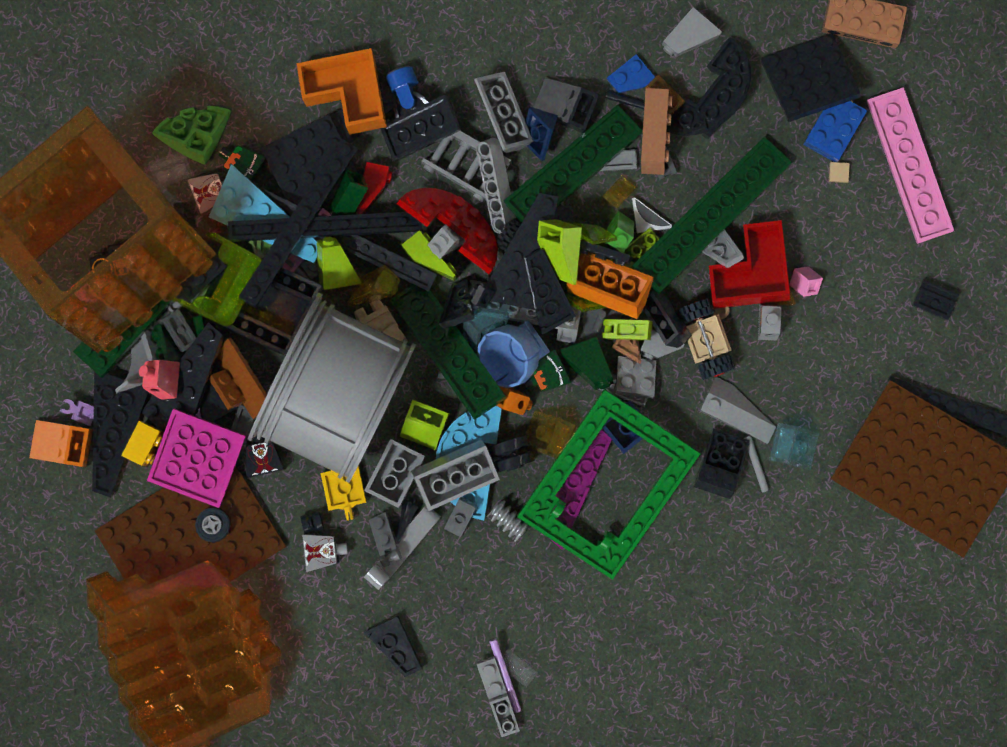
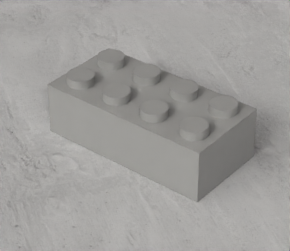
M482 440L411 470L428 511L500 480L487 447Z

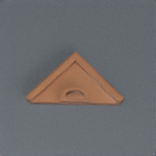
M616 340L612 346L614 350L638 364L641 363L639 340Z

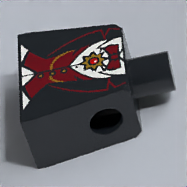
M254 437V444L246 446L247 478L285 470L275 443L269 441L267 444L264 442L265 439L263 437L260 440Z

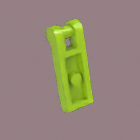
M604 319L603 326L605 327L602 339L651 340L652 321Z

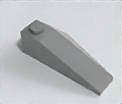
M718 377L714 378L699 411L768 444L776 426L736 387Z

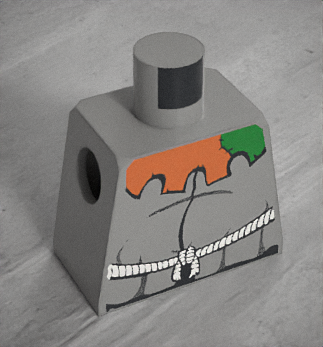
M759 304L758 340L777 341L781 329V306L778 304Z

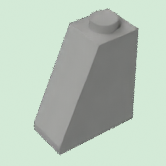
M693 7L663 41V50L670 56L678 57L719 38L722 31Z

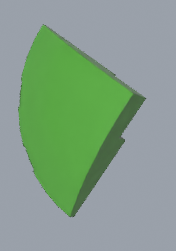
M207 106V110H196L194 107L180 111V115L172 119L166 118L152 133L163 143L182 155L206 165L223 134L231 111L217 106Z

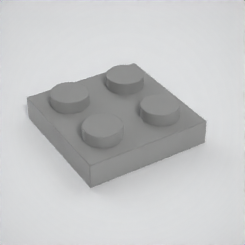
M618 356L615 394L653 399L655 394L656 360L641 359V363L638 364L628 357Z

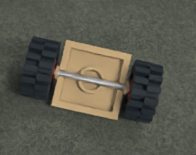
M707 298L678 309L679 316L684 324L696 320V323L686 326L692 335L687 341L695 364L708 359L711 360L698 365L702 380L717 377L734 370L735 366L730 354L717 357L732 351L719 314L704 319V317L715 313L711 299Z

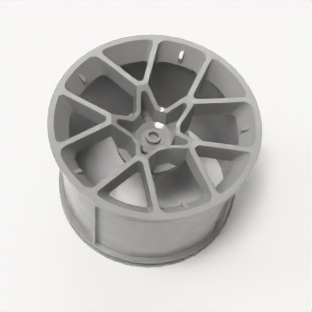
M319 292L280 366L253 424L248 440L252 441L254 437L260 440L263 437L265 438V443L268 444L269 441L276 443L338 473L337 478L346 477V482L349 483L382 419L416 344L412 343L409 346L407 345L408 340L404 339L401 342L335 310V305L333 304L329 307L326 306L327 301L321 300L323 294Z

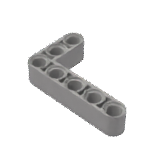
M424 506L408 525L398 544L402 559L397 562H390V565L387 567H383L379 560L364 578L376 589L380 590L441 516L433 509L428 511L426 506Z

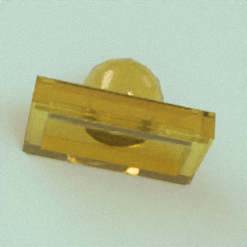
M621 176L603 197L610 206L618 209L636 187L625 177Z

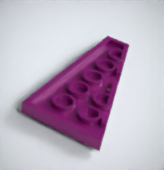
M602 429L555 495L566 503L563 512L556 519L571 529L612 440ZM554 542L561 550L563 549L562 546Z

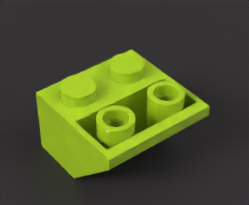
M412 400L400 437L436 450L449 413Z

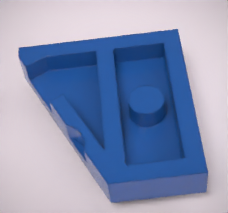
M634 55L607 77L608 82L618 94L659 84L656 77L637 55Z

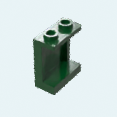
M202 316L186 320L196 338L204 329ZM156 324L153 327L154 330H152V338L156 341L158 347L156 349L157 359L174 362L180 361L187 350L180 352L164 324Z

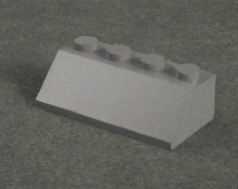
M500 72L474 79L503 151L505 153L518 151L532 143V137L506 73Z

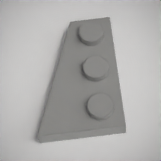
M725 230L702 252L726 268L744 259L743 254Z

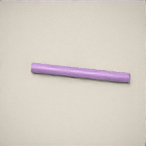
M492 639L489 642L514 713H518L521 711L499 644L497 639Z

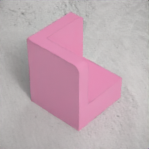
M810 267L796 268L793 271L790 286L803 297L816 295L819 292L823 278Z

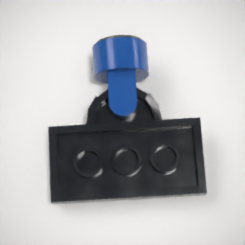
M402 66L387 74L386 80L391 93L397 94L399 99L394 104L396 119L386 123L387 127L380 129L394 162L461 131L448 95H443L429 101L428 97L422 93L413 92L412 88L418 84L412 67Z

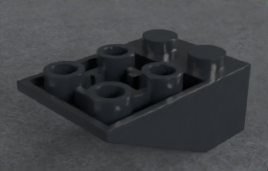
M545 78L533 108L558 115L556 123L584 133L598 101L599 94L581 87Z
M713 428L694 487L731 499L737 486L750 440Z

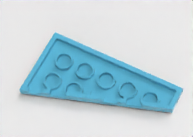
M231 164L209 218L228 226V221L290 218V216ZM301 238L291 254L315 264L317 260V240L314 238ZM262 240V241H264V242H266V243L272 245L275 240Z

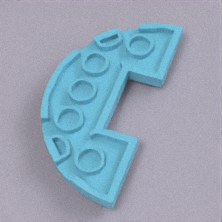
M495 406L475 420L469 412L458 417L443 434L438 445L436 459L479 440H482L484 443L497 444L502 409ZM490 484L462 496L477 504L472 515L473 518L485 520ZM459 498L451 501V503L456 506Z

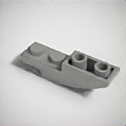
M495 656L476 662L501 737L519 732L517 720Z

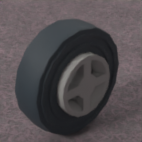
M205 509L196 519V532L200 538L207 542H219L229 533V517L221 509Z

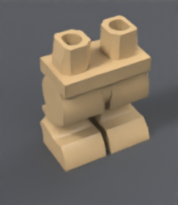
M379 299L369 303L374 311L370 315L366 314L363 307L354 312L357 321L401 342L404 339L407 340L398 328V324L387 306H384Z

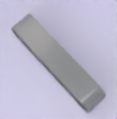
M490 138L478 143L476 151L491 225L496 233H502L500 230L502 228L505 229L504 225L506 223L509 225V221H514L516 217L504 203V200L511 195L502 147L498 139Z

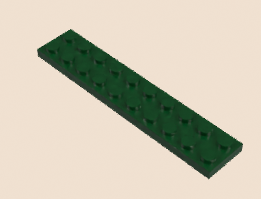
M763 137L632 265V269L652 276L653 282L651 287L660 294L792 162L770 141Z

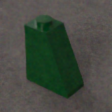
M347 169L344 171L329 207L331 216L354 214L368 190L362 174Z
M597 337L560 350L563 361L595 390L606 389L611 384H614Z

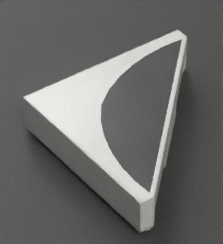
M632 198L637 234L644 233L649 228L652 231H659L672 227L670 223L636 198Z

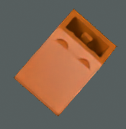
M36 420L29 458L87 467L93 429Z

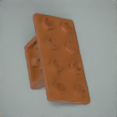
M228 338L220 348L218 357L215 358L222 371L212 374L209 380L228 410L244 404L252 419H255L267 396V392L259 383L257 376L252 372L247 360L244 359L239 351L237 344L234 343L232 338Z

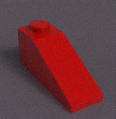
M366 162L364 179L368 190L358 205L355 215L365 214L385 190L387 183H391L392 172H389V166Z

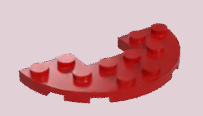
M418 188L407 192L396 203L426 227L429 226L435 217L466 240L458 250L461 254L489 274L493 270L498 256L494 233L479 210L462 197L441 189Z

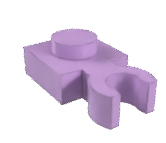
M64 399L63 402L69 404V409H60V412L64 414L72 413V420L91 426L94 406L78 401L77 405H75L72 400Z

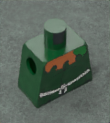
M239 145L236 146L234 151L224 146L218 156L226 160L223 168L227 172L232 164L251 182L254 181L267 162L265 157Z
M553 350L539 360L538 368L524 383L527 390L538 385L540 391L544 392L571 383L556 350Z

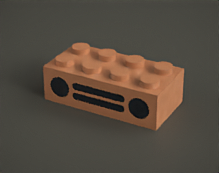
M828 0L822 32L896 48L900 43L907 7L877 0Z

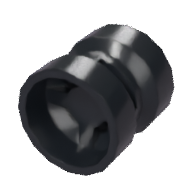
M319 511L314 512L310 516H300L305 535L310 534L314 530H324Z

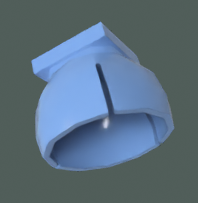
M529 320L519 327L505 325L492 329L484 335L478 344V358L497 385L505 388L525 383L538 368L539 360L550 352Z

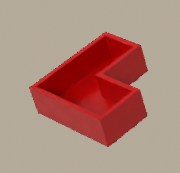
M782 220L744 224L747 261L738 262L729 268L722 264L709 266L714 309L790 300Z

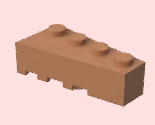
M646 88L641 174L664 175L665 162H669V150H666V144H670V132H667V126H671V114H668V107L672 108V96H669V89Z

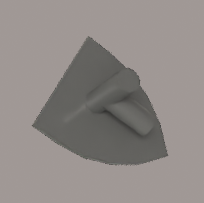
M587 300L582 315L583 329L587 340L597 337L598 342L603 340L604 319L620 320L623 313Z

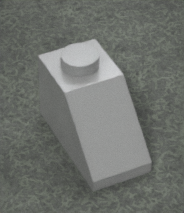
M652 330L651 340H644L640 352L643 353V357L653 360V358L658 359L678 351L685 344L679 348L666 346L658 332Z

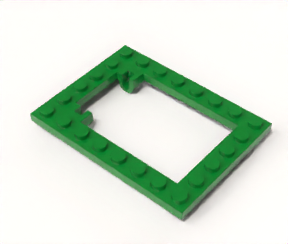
M604 389L519 511L517 517L613 580L697 460L700 452ZM609 417H611L672 459L618 537L606 530L603 540H599L597 544H594L556 519L563 512L566 503L555 495Z

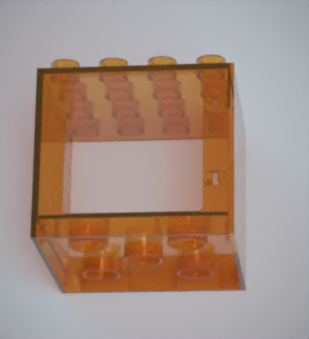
M88 105L0 178V257L50 318L97 353L102 349L104 352H109L116 348L123 340L121 333L132 324L134 327H138L146 323L153 314L152 307L162 299L168 302L177 297L183 289L181 285L183 281L192 274L195 277L201 276L212 266L211 258L216 255V252L135 155ZM124 187L147 215L148 223L70 289L61 291L36 259Z

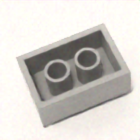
M390 439L364 491L400 508L414 481L411 470L420 467L425 456Z

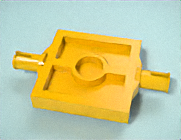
M359 465L349 483L346 482V477L344 476L341 479L337 478L339 474L332 470L321 473L328 511L342 509L345 511L346 521L354 519L352 508L358 504L367 503Z

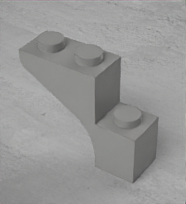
M444 225L428 243V246L441 259L445 255L449 256L457 250L466 240L447 225Z

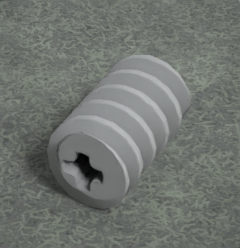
M503 500L486 517L493 515L491 521L499 520L497 527L504 525L503 532L510 530L508 537L516 535L514 540L516 542L527 530L528 524L525 522L521 523L522 520L518 517L516 518V510L510 513V505L504 508L506 501Z

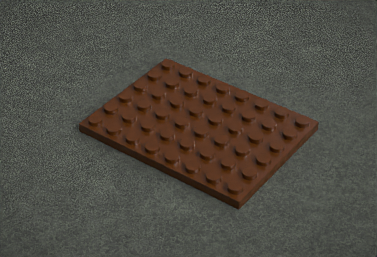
M889 380L830 479L964 558L1007 487V449Z
M237 466L234 468L220 508H217L224 511L230 520L229 533L219 542L212 543L199 537L195 527L196 519L202 511L217 507L167 488L160 489L95 530V533L154 629L286 548L285 543Z

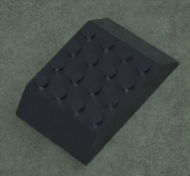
M231 245L222 261L227 268L210 284L196 313L270 350L286 355L318 293L321 292L323 286L281 268L257 307L254 308L239 299V295L263 259Z

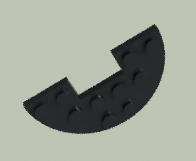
M729 37L706 66L710 71L719 75L697 104L683 96L670 113L671 126H667V132L681 136L702 134L723 124L739 109L750 87L751 66L745 51L734 39Z

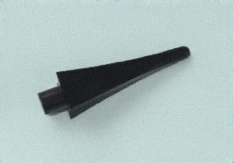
M409 497L407 503L402 504L400 523L395 540L396 545L400 543L408 524L419 506L415 505L416 499L414 497Z

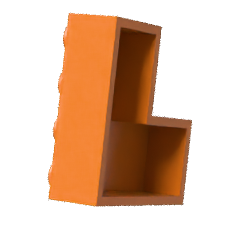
M371 48L296 63L301 95L306 107L341 100L345 125L349 135L387 127L375 56Z

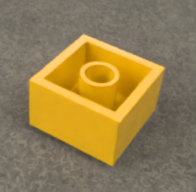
M138 421L121 456L141 466L148 467L149 464L152 465L156 457L155 451L161 443L164 432L145 422Z

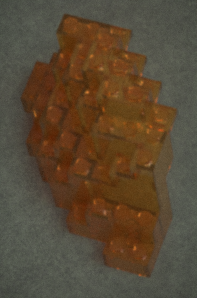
M209 560L151 584H148L138 574L117 581L108 571L86 579L88 610L97 619L98 649L108 660V674L118 685V698L128 711L129 726L146 747H209L210 740L270 714V677L272 675L270 669L280 665L281 651L278 646H275L270 641L271 626L259 613L261 601L257 594H254L250 589L239 592L237 588L232 586L229 579L220 573L218 567L214 566Z

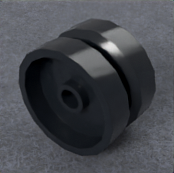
M527 435L487 448L490 457H503V459L493 463L497 473L505 470L507 472L524 467V464L535 461L532 451L520 453V451H523L524 448L530 445Z

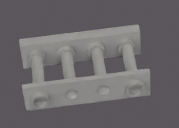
M459 131L441 140L430 161L425 158L422 159L423 168L428 172L434 173L435 171L474 194L473 197L480 202L486 201L483 183L479 190L469 185L479 168L478 156L474 159L463 180L452 175L466 150L471 148L476 151V147L480 143L479 141ZM456 139L460 142V147L445 171L436 164L450 140ZM503 156L505 167L507 169L511 163V160Z

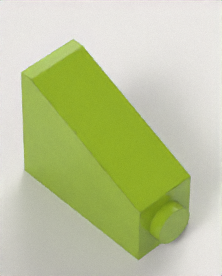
M325 237L322 240H317L318 281L323 286V290L361 284L357 273L337 239Z

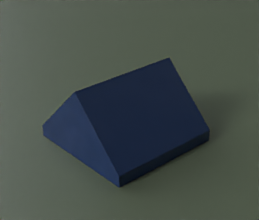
M531 107L529 108L525 123L533 142L527 145V147L543 161L550 146L558 115Z

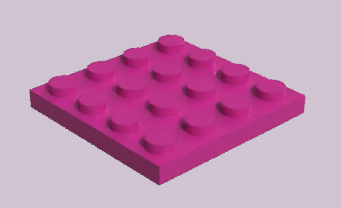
M173 408L147 481L220 508L247 435Z

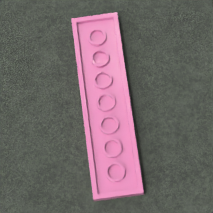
M904 87L868 99L867 104L916 243L919 244L953 232L954 228Z

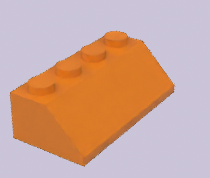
M588 252V255L581 253L578 260L576 285L567 283V292L638 319L646 304L653 277L632 268L615 264L611 260L606 259L605 261L596 258L593 253Z

